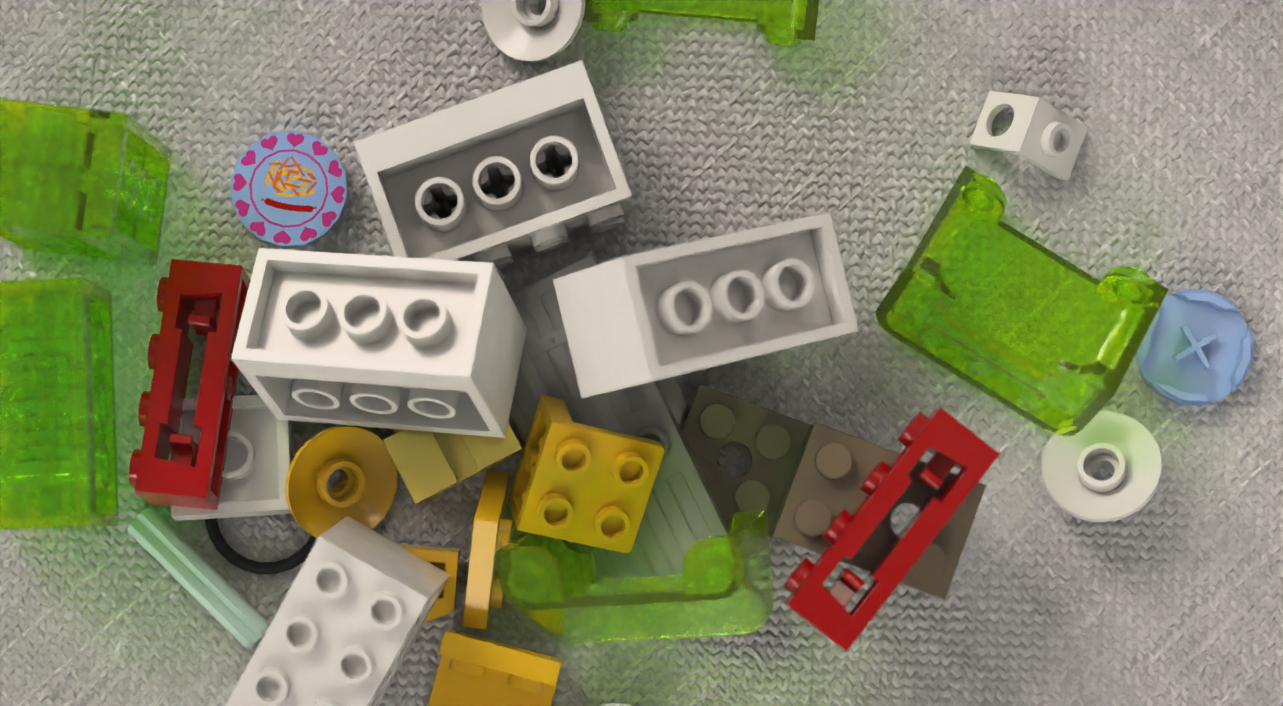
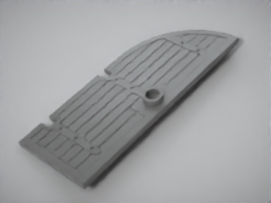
M593 253L511 294L510 296L527 328L510 416L524 445L540 396L545 395L563 399L575 423L659 441L665 449L631 552L622 553L572 542L588 569L620 600L650 617L670 624L698 629H723L747 625L769 617L768 609L657 380L581 399L553 280L600 264L596 254Z

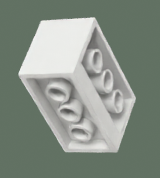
M582 60L353 142L394 257L494 263L496 269L500 270L514 263L511 254L533 246L537 255L553 251L570 243L568 239L569 233L586 227L590 228L592 235L611 230L624 224L623 216H625V213L632 211V195ZM553 159H558L561 163L568 162L570 164L565 168V175L553 178L551 174H542L541 172L547 169V162ZM503 179L505 183H515L508 188V195L503 198L497 199L494 194L485 195L486 191L492 188V182L495 180ZM442 199H448L450 203L458 202L457 206L451 209V215L447 218L440 219L438 215H431V211L437 208L436 203Z
M830 212L626 255L553 280L581 399L859 331Z
M259 248L231 359L277 420L505 438L527 328L494 263Z
M345 517L318 537L225 706H378L451 575L351 517Z

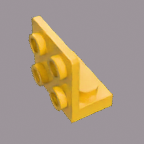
M541 395L507 500L517 530L622 553L631 552L665 453L662 443L575 423L563 399Z
M449 628L444 632L438 653L442 656L428 706H551L564 659Z

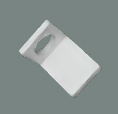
M990 91L970 144L976 148L1017 154L1053 177L1067 181L1088 128L1040 97ZM1012 107L1014 118L1010 128L1004 134L994 137L992 134V123L996 115L1003 109Z

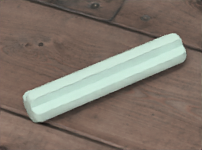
M146 508L131 521L127 528L128 532L244 647L251 648L264 637L269 628V623L155 510Z

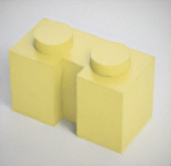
M509 421L505 438L393 429L395 434L383 440L415 504H422L524 450Z

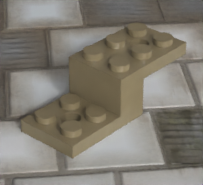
M702 384L698 386L682 429V434L725 520L819 555L829 545L821 537L836 516L843 509L853 514L867 497V494L859 488L871 471L881 460L891 466L900 454L817 422L811 425ZM739 443L749 451L751 465L742 476L730 477L719 469L717 454L724 445ZM919 460L908 474L913 479L911 484L851 560L843 558L841 562L870 572L898 537L892 530L890 523L894 509L904 503L913 504L920 508L927 498L936 497L938 499L956 474L949 472L939 489L934 488V490H931L915 477L927 464ZM979 482L976 484L900 582L901 584L945 600L986 488L985 484Z

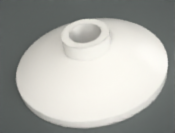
M481 0V15L489 38L500 51L517 60L537 62L554 57L572 42L578 33L584 17L585 0H546L545 10L542 14L539 11L540 0Z
M1092 411L1068 420L1053 433L1044 449L1042 457V476L1051 498L1067 513L1087 521L1108 522L1119 520L1135 513L1152 498L1159 486L1162 475L1161 452L1152 433L1138 420L1114 411ZM1100 468H1108L1114 472L1112 478L1099 481L1092 477L1094 472Z

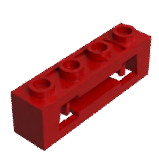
M171 259L169 277H162L159 281L157 309L159 312H163L160 334H152L148 346L149 369H154L151 390L144 391L141 395L138 410L139 425L145 427L141 449H134L129 465L130 484L135 485L134 491L147 504L217 510L229 439L228 433L233 413L232 405L239 369L231 357L251 281L242 265ZM218 310H219V317H218V323H217L216 320H217V314H218ZM190 325L194 327L196 335L207 336L193 425L201 432L199 444L193 441V435L178 434L181 415H183V400L186 396L194 345L188 337ZM170 445H171V447H172V452H171L170 461H168V460H169V453H170ZM197 454L196 466L194 467L195 456Z
M942 408L934 410L929 417L920 411L915 415L897 439V441L905 446L891 466L883 460L876 465L859 488L867 494V497L853 514L843 509L836 516L821 537L829 543L828 547L815 563L805 557L783 585V587L791 592L784 604L845 651L851 647L1000 455ZM928 451L934 455L915 477L931 490H934V488L939 489L953 467L960 469L938 499L936 497L927 498L867 575L873 580V583L852 610L848 612L845 606L854 594L863 587L865 581L851 570L844 568L829 590L822 584L843 558L851 560L897 502L913 481L908 474L924 453Z

